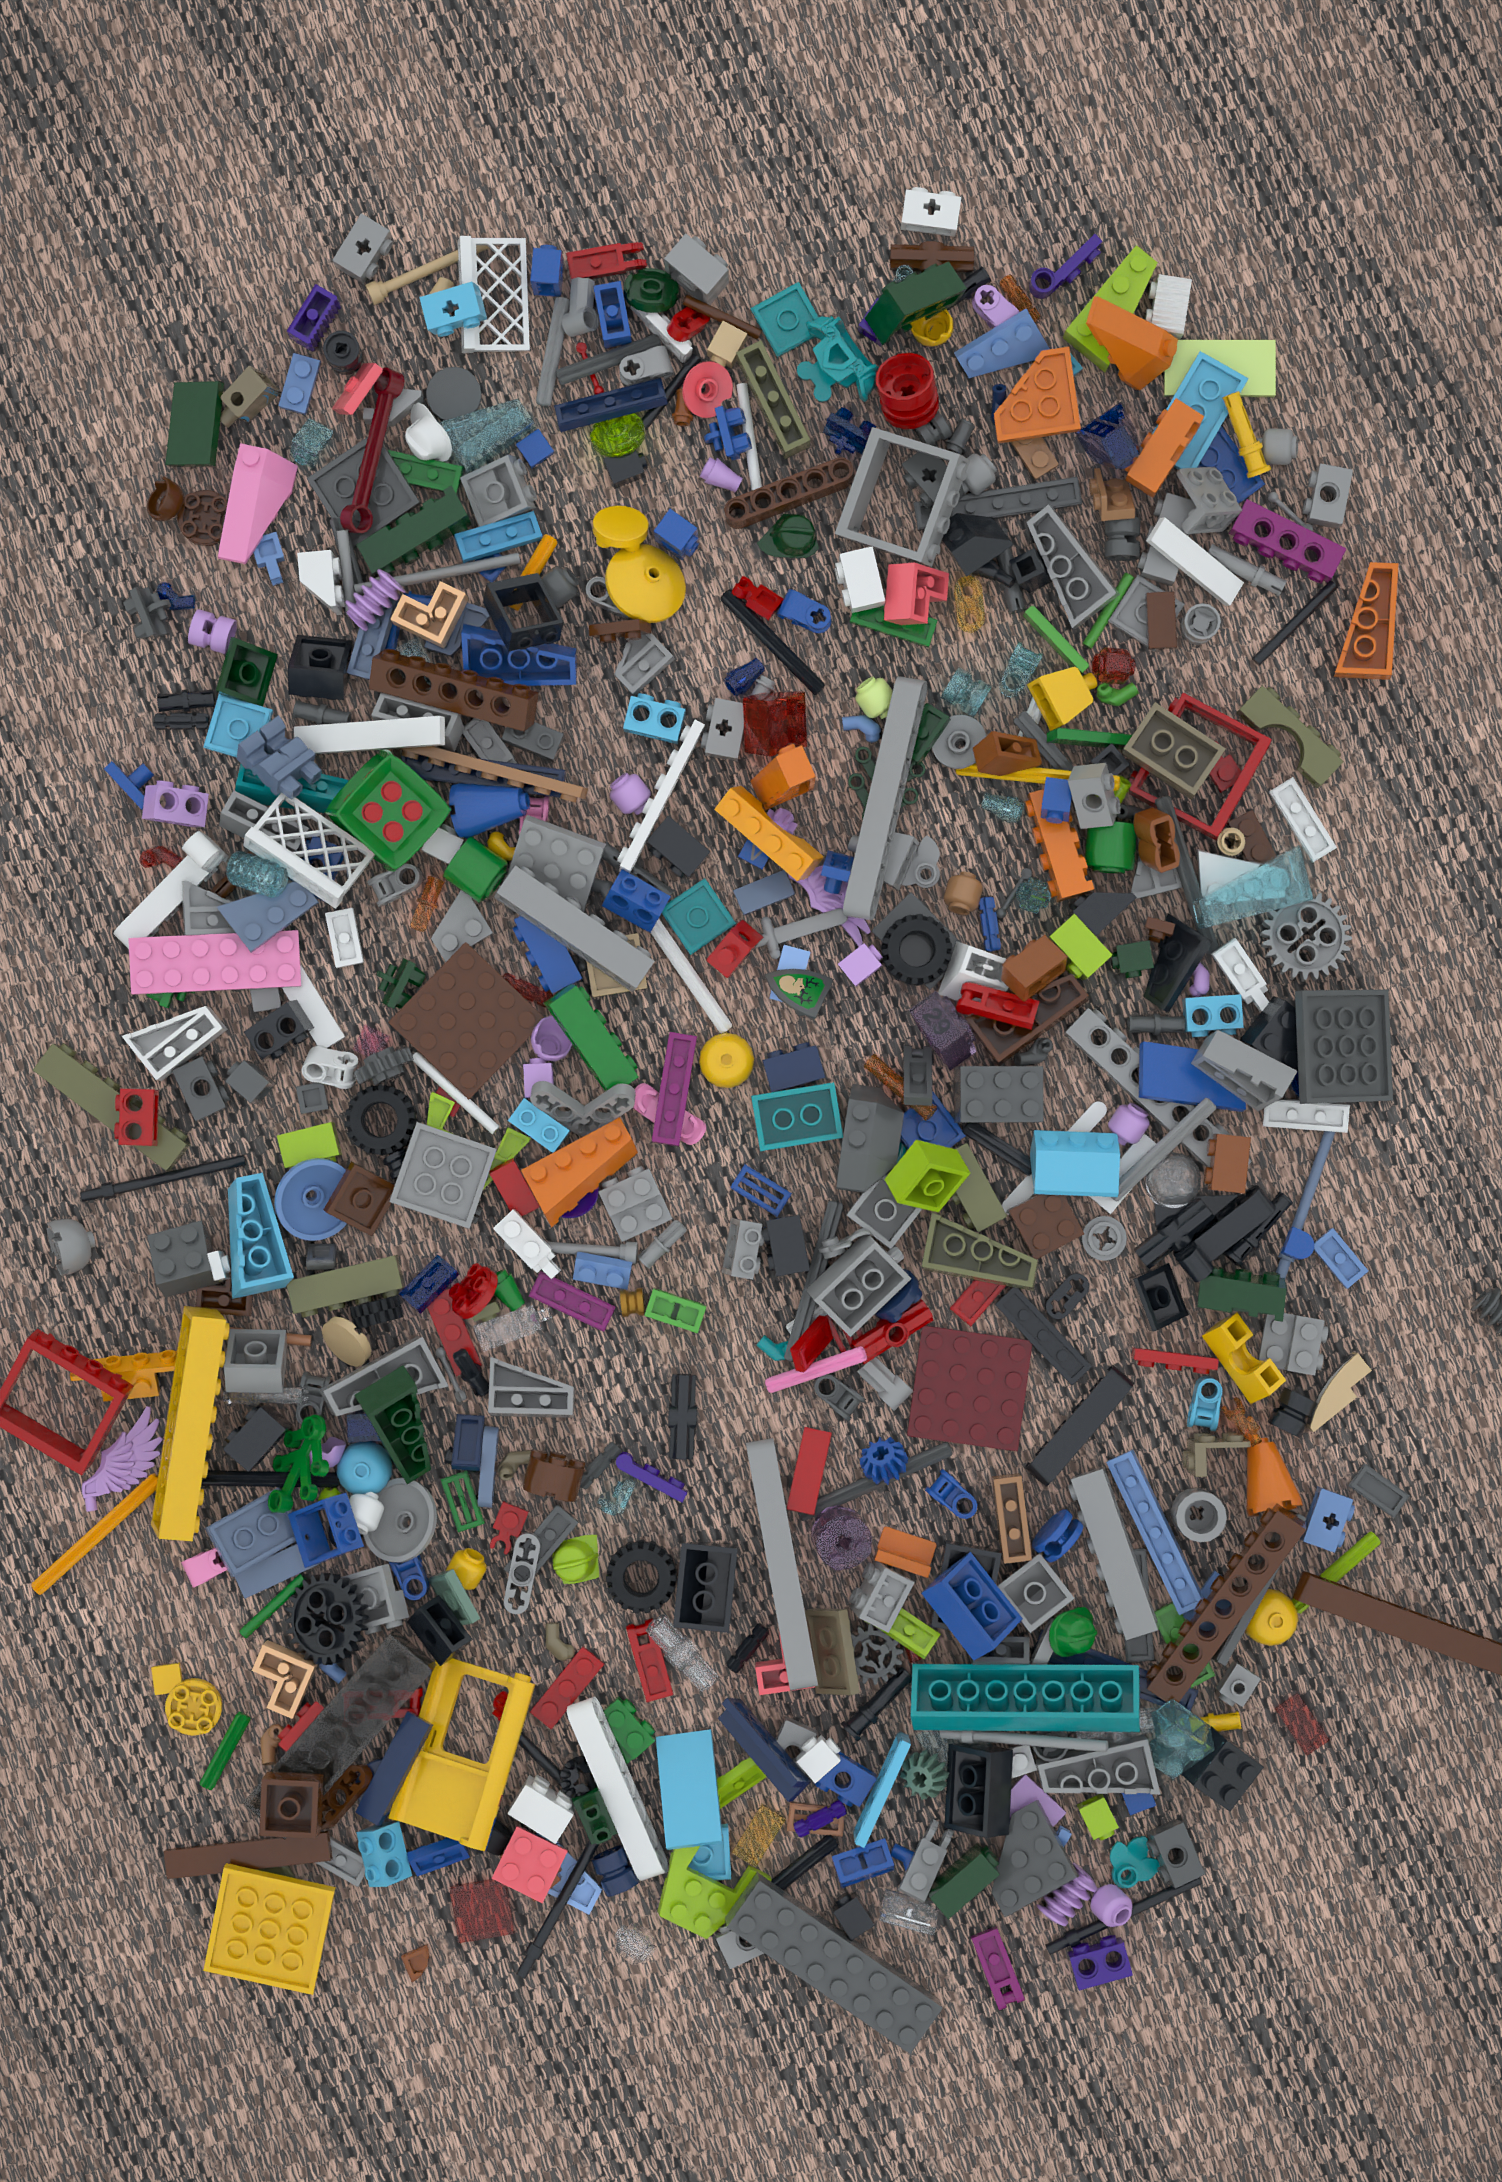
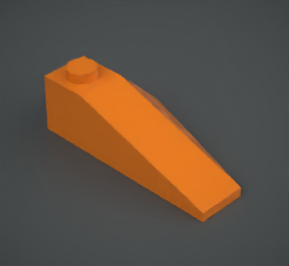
M1094 296L1086 324L1098 344L1105 346L1109 353L1107 358L1111 364H1116L1118 367V376L1121 381L1131 388L1140 391L1171 366L1173 356L1177 351L1178 339L1166 330L1100 297Z

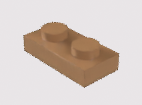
M1042 437L1010 442L1035 481L1059 466V463Z

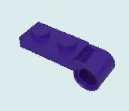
M1094 234L1055 273L1048 268H1039L1034 271L1029 283L1030 293L1038 299H1045L1066 281L1069 284L1074 282L1081 274L1079 268L1086 262L1089 265L1092 264L1101 254L1099 249L1103 241ZM1043 278L1049 282L1050 286L1046 289H1041L1037 287L1035 281Z

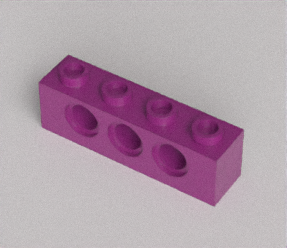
M1246 499L1241 507L1242 512L1236 517L1228 533L1234 536L1232 539L1234 542L1242 546L1250 544L1259 548L1257 552L1260 555L1269 559L1275 556L1283 560L1282 565L1293 571H1297L1299 568L1307 572V577L1314 582L1322 584L1323 581L1328 583L1332 579L1347 548ZM1255 526H1264L1268 532L1267 537L1257 536L1254 531ZM1280 538H1288L1292 542V549H1283L1279 543ZM1306 550L1314 551L1317 555V561L1309 562L1306 560L1304 552Z

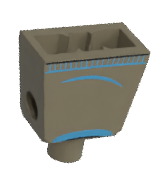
M248 366L221 395V400L227 406L221 411L220 421L227 428L238 418L249 422L275 399L281 391L264 372Z

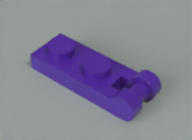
M622 1452L617 1457L616 1466L620 1470L683 1502L688 1490L683 1488L685 1486L684 1482L673 1476H670L669 1480L659 1475L661 1470L648 1463L644 1467L637 1464L628 1452Z

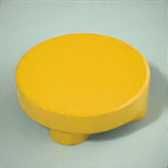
M606 507L597 512L593 518V534L596 537V544L602 548L615 547L624 548L627 551H636L640 548V543L648 535L649 523L646 516L632 507Z
M198 1678L186 1679L177 1684L170 1691L165 1703V1713L169 1726L182 1734L191 1736L210 1732L218 1722L222 1712V1699L218 1690L208 1681Z

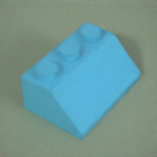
M1034 1130L1030 1149L1034 1194L1118 1197L1120 1149L1117 1134Z

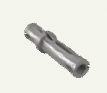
M1213 543L1208 551L1212 557L1233 574L1252 582L1251 586L1256 587L1258 585L1276 594V596H1280L1287 580L1266 571V567L1262 565L1258 567L1215 546Z

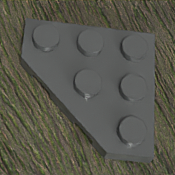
M1039 1800L1016 1811L1010 1819L1009 1835H1006L998 1865L1000 1875L994 1880L991 1891L1004 1917L1012 1915L1079 1877Z

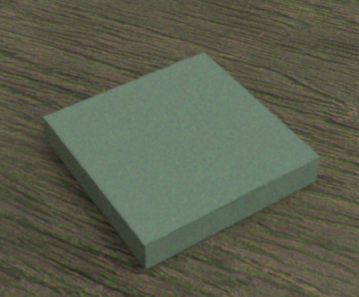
M454 1569L436 1573L428 1578L436 1596L440 1595L462 1626L472 1624L481 1619Z

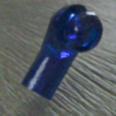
M162 582L158 585L156 592H158L160 600L168 599L171 603V607L168 609L175 611L196 608L194 595L178 596L171 588V584L167 582Z

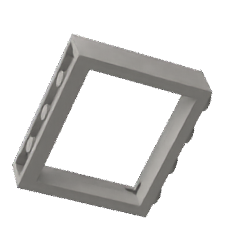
M872 427L835 534L852 542L868 547L873 546L874 549L932 567L936 554H940V543L943 535L949 529L951 512L958 504L960 487L968 476L966 471L970 460L958 453ZM890 443L949 461L917 552L859 533Z

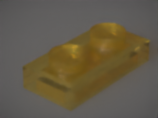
M761 1803L733 1848L732 1853L756 1868L785 1822V1817Z

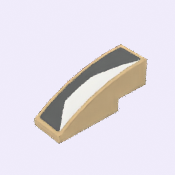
M1352 1352L1328 1377L1315 1399L1317 1405L1311 1417H1308L1306 1427L1310 1431L1315 1432L1357 1398L1350 1388L1372 1371L1358 1353Z

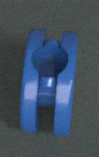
M1063 1509L1053 1515L1041 1527L1033 1539L1032 1548L1037 1553L1043 1552L1042 1557L1049 1563L1061 1558L1075 1544L1083 1531V1524L1078 1519L1072 1520L1073 1515L1067 1509Z

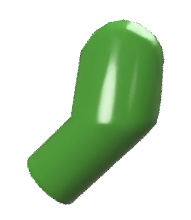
M1132 682L1120 690L1110 687L1108 683H1102L1097 688L1098 699L1102 703L1112 706H1120L1139 694Z

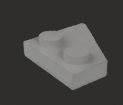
M652 633L641 635L642 639L629 640L623 650V658L618 663L614 673L615 677L634 697L675 659Z

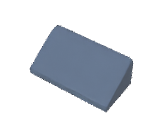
M785 870L733 890L743 916L795 896Z

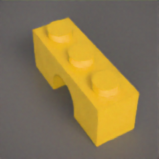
M1236 1312L1218 1321L1202 1337L1246 1399L1252 1404L1270 1396L1286 1379L1270 1358L1264 1361L1257 1360L1248 1352L1246 1341L1253 1336V1333Z

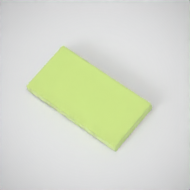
M1178 340L1177 351L1173 356L1171 366L1164 371V397H1174L1201 351L1249 378L1240 393L1241 397H1275L1276 340Z

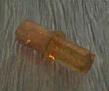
M428 876L422 895L416 900L418 905L410 923V927L419 932L426 931L433 910L438 908L436 902L445 883L432 876Z

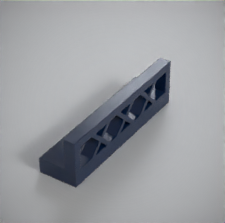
M726 1698L721 1703L726 1710L718 1717L719 1721L788 1802H793L811 1781L741 1699Z

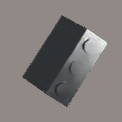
M682 1542L673 1621L674 1628L729 1633L738 1551L737 1545L716 1542Z
M948 1744L947 1772H949L946 1784L944 1828L984 1838L1009 1835L1013 1750L992 1745Z

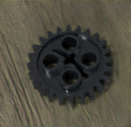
M321 1573V1575H311V1579L302 1580L304 1587H295L298 1596L289 1597L294 1605L293 1607L286 1608L291 1613V1617L285 1619V1622L292 1625L286 1633L294 1634L295 1637L290 1643L299 1644L296 1652L305 1653L304 1659L313 1660V1664L333 1665L342 1663L343 1659H350L352 1657L351 1652L359 1651L356 1642L365 1641L360 1633L361 1631L368 1630V1627L363 1625V1620L369 1619V1616L362 1613V1610L366 1609L368 1605L360 1604L359 1602L364 1594H355L357 1584L349 1585L350 1579L341 1578L340 1574Z

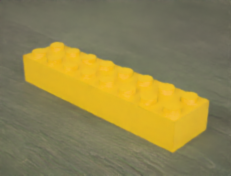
M184 1306L151 1520V1526L159 1539L193 1541L194 1533L199 1531L200 1517L196 1515L197 1508L202 1506L204 1499V1489H201L202 1478H206L208 1473V1461H205L206 1450L210 1451L212 1446V1434H209L210 1423H215L217 1408L213 1406L214 1397L219 1395L221 1388V1379L217 1377L219 1368H223L225 1362V1351H222L223 1340H227L229 1335V1323H226V1319L217 1309Z

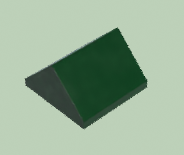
M231 637L216 691L221 695L263 707L278 654Z

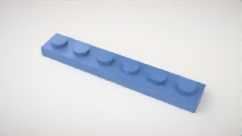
M1132 1449L1108 1460L1106 1463L1178 1614L1181 1615L1195 1609L1197 1603L1203 1597L1202 1592L1134 1450Z

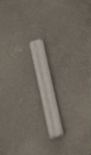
M556 297L536 396V403L544 407H549L552 402L556 371L559 366L565 331L562 326V317L565 313L569 312L570 300L564 297Z

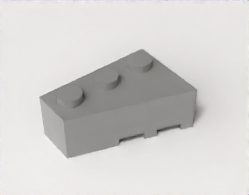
M1219 1030L1205 1038L1191 1064L1256 1111H1260L1281 1099L1297 1073L1291 1067Z

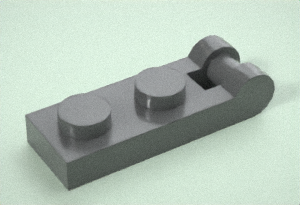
M908 1045L903 1046L904 1105L932 1106L931 1046H923V1049H914Z

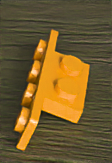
M165 1350L158 1353H137L129 1356L112 1355L107 1358L93 1360L100 1362L110 1372L122 1375V1379L134 1385L127 1399L159 1396L160 1393L157 1373L174 1371L177 1351ZM70 1372L71 1381L83 1380ZM101 1390L103 1402L113 1400L114 1397Z

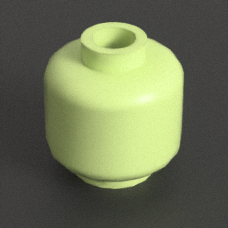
M872 676L856 688L858 693L855 696V700L868 718L879 716L881 719H884L888 714L893 690L883 678L875 679Z

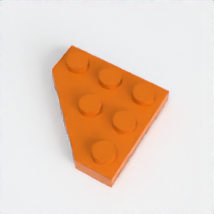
M1069 347L1041 351L1031 367L1011 390L1003 404L995 411L994 422L998 444L1081 431Z

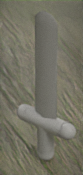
M838 908L773 928L769 917H763L760 923L764 938L755 948L767 945L770 957L777 959L781 954L778 944L842 925L847 921L848 916H844L843 909Z

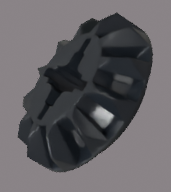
M584 1756L570 1759L561 1770L560 1784L562 1790L571 1799L585 1795L598 1787L592 1774L586 1780L587 1786L583 1783L573 1785L579 1778L578 1771L582 1774L591 1772Z

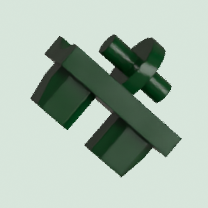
M405 958L402 959L398 969L390 964L386 973L378 970L376 976L382 978L378 989L386 991L381 1003L393 1009L395 1007L401 1009L412 998V996L403 992L407 982L420 987L426 974L415 967V963Z
M598 1787L585 1795L572 1798L591 1845L595 1843L601 1844L610 1840L613 1835L618 1834Z

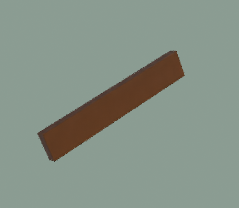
M329 1831L320 1832L316 1839L269 1837L166 1849L163 1851L167 1879L223 1873L226 1863L251 1869H263L325 1862L333 1859Z

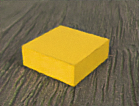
M180 1662L151 1667L155 1695L168 1694L177 1684L183 1681Z

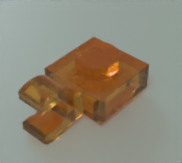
M1235 1397L1234 1401L1237 1404V1408L1229 1411L1227 1407L1223 1406L1222 1411L1226 1418L1236 1425L1241 1434L1250 1441L1251 1446L1254 1448L1255 1445L1262 1442L1257 1433L1260 1427L1251 1415L1247 1418L1244 1416L1245 1406L1239 1398Z

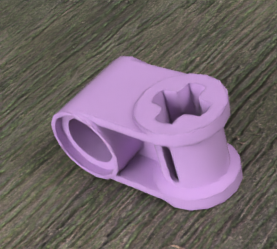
M991 285L979 287L972 299L973 309L987 323L990 329L992 327L995 328L1019 313V310ZM989 296L991 298L990 302H986L983 305L980 302L982 297Z

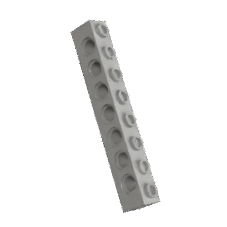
M1089 1008L1085 1009L1063 1034L1164 1129L1170 1132L1179 1123L1172 1116L1174 1108L1177 1106L1183 1107L1187 1116L1196 1106L1166 1101L1157 1103L1151 1099L1139 1098V1084L1135 1083L1131 1077L1132 1071L1135 1068H1139V1048L1135 1046L1132 1049L1125 1043L1127 1037L1115 1027L1112 1030L1104 1023L1107 1018L1096 1008L1093 1011ZM1094 1030H1100L1105 1035V1041L1100 1046L1095 1045L1091 1041V1033ZM1115 1049H1120L1125 1054V1061L1121 1065L1115 1064L1111 1059V1054ZM1205 1119L1200 1124L1206 1130L1205 1139L1197 1141L1193 1137V1132H1191L1180 1144L1205 1167H1210L1211 1156H1207L1208 1140L1213 1139V1134L1229 1135V1133L1220 1124L1216 1123L1213 1125Z

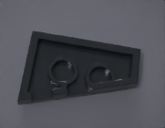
M1167 913L1165 921L1174 923L1175 927L1171 937L1165 936L1164 940H1160L1158 947L1161 949L1157 963L1151 969L1144 998L1169 1013L1213 941L1180 919Z

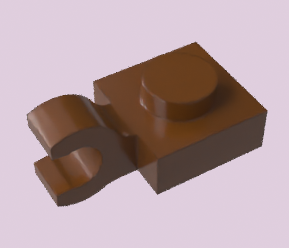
M1148 916L1143 930L1149 931V941L1160 943V940H1164L1165 936H1172L1175 924Z

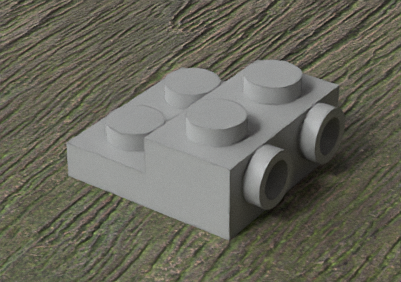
M506 455L460 477L479 527L518 516L536 508L533 502L537 500L536 492L530 484H526L523 476L527 474L526 467L523 461L517 459L516 456Z
M642 1166L627 1172L629 1178L620 1182L617 1177L602 1183L603 1190L598 1191L621 1242L673 1219L650 1168L644 1170Z
M731 1218L722 1273L752 1280L754 1274H758L760 1269V1257H757L758 1248L763 1246L764 1243L761 1223Z
M1284 1313L1283 1322L1274 1321L1275 1315L1266 1314L1258 1360L1264 1361L1270 1358L1278 1369L1315 1376L1316 1370H1321L1324 1356L1319 1353L1321 1342L1326 1343L1328 1337V1326H1324L1325 1320Z
M389 1564L341 1577L349 1578V1585L357 1584L355 1594H364L359 1602L360 1604L368 1605L366 1609L362 1610L364 1615L369 1616V1619L363 1620V1625L368 1627L365 1635L382 1631L381 1625L384 1624L386 1629L403 1625L402 1619L409 1617L403 1590L395 1591Z

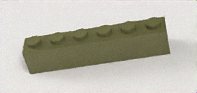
M52 1043L33 1071L114 1131L115 1123H119V1111L115 1109V1098L117 1094H120L119 1089L121 1085L109 1076L106 1079L97 1074L99 1069L85 1059L82 1063L74 1056L77 1052L67 1044L63 1043L59 1046ZM134 1096L130 1101L131 1108L134 1111L141 1109L143 1102ZM158 1113L157 1146H132L164 1170L171 1171L191 1144L186 1141L188 1136L175 1126L171 1130L163 1123L166 1119ZM137 1123L133 1124L129 1129V1134L133 1139H138L142 1134V1129Z

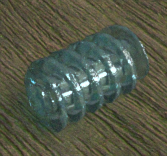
M236 851L228 860L226 875L232 885L270 898L279 896L285 890L288 883V872L286 868L280 867L277 862L243 851Z

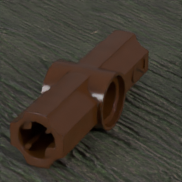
M926 241L920 243V245L891 244L890 270L919 271V273H923L933 264L939 266L950 262L956 272H973L974 246H945L942 242Z

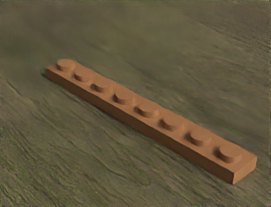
M433 746L398 748L403 750L402 756L418 760L419 755L429 757L428 763L444 767L445 762L455 764L454 770L468 774L471 773V769L482 771L480 777L497 781L498 776L508 778L507 784L520 788L524 787V783L534 785L535 792L550 795L551 790L560 792V799L575 803L577 798L586 799L588 788Z

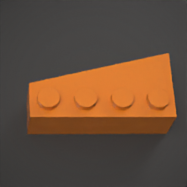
M1370 562L1334 677L1390 680L1392 676L1399 563Z
M794 744L780 749L778 756L766 765L750 782L758 800L762 803L764 811L813 790L816 776L803 746L795 747Z
M1044 789L1029 793L1027 795L1028 800L1024 801L1028 817L1033 816L1036 827L1032 828V834L1035 843H1041L1043 854L1039 855L1043 871L1048 870L1051 881H1047L1050 897H1056L1057 902L1079 897L1083 893L1085 895L1091 893L1094 890L1092 880L1086 881L1085 879L1088 866L1085 857L1082 854H1078L1077 849H1080V841L1077 831L1074 827L1071 828L1070 822H1072L1071 812L1069 822L1050 823L1046 819L1041 818Z
M619 1117L522 1169L521 1172L552 1228L559 1222L558 1219L565 1212L573 1210L578 1205L577 1202L587 1193L595 1191L602 1180L608 1175L612 1176L633 1158L638 1151Z

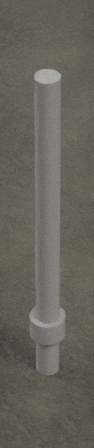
M519 553L395 576L393 578L403 587L520 564ZM371 582L354 584L355 593L364 594L361 586L365 585L371 588Z
M940 1730V1738L958 1739L962 1743L974 1744L975 1741L1097 1752L1108 1751V1741L999 1731Z

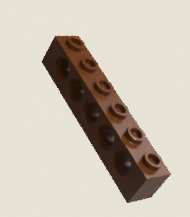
M384 649L372 657L370 690L520 731H526L535 722L539 692L530 690V687L527 685H511L504 683V680L501 678L481 677L472 670H455L449 664H433L426 662V659L420 656L408 657L400 655V652L394 649ZM399 669L404 672L406 679L400 675ZM424 676L430 679L431 685L426 683ZM450 683L456 686L457 693L451 689ZM476 690L482 693L483 700L477 696ZM502 697L508 700L510 707L503 703Z

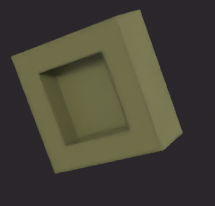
M493 1296L486 1307L472 1317L474 1322L480 1319L481 1322H486L497 1316L496 1313L500 1312V1304L497 1297Z

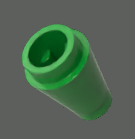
M502 1269L496 1273L498 1283L494 1295L513 1312L520 1308L525 1301L512 1274Z

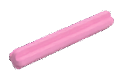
M860 1346L813 1362L804 1373L793 1369L769 1377L765 1380V1385L768 1392L773 1393L862 1363L867 1360V1354L865 1349Z

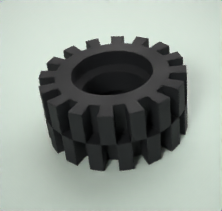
M399 1295L350 1307L352 1320L356 1326L355 1329L404 1317Z

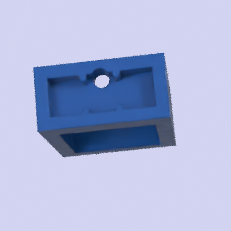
M347 1492L323 1499L288 1514L305 1568L364 1547ZM324 1509L337 1549L330 1551L318 1513Z

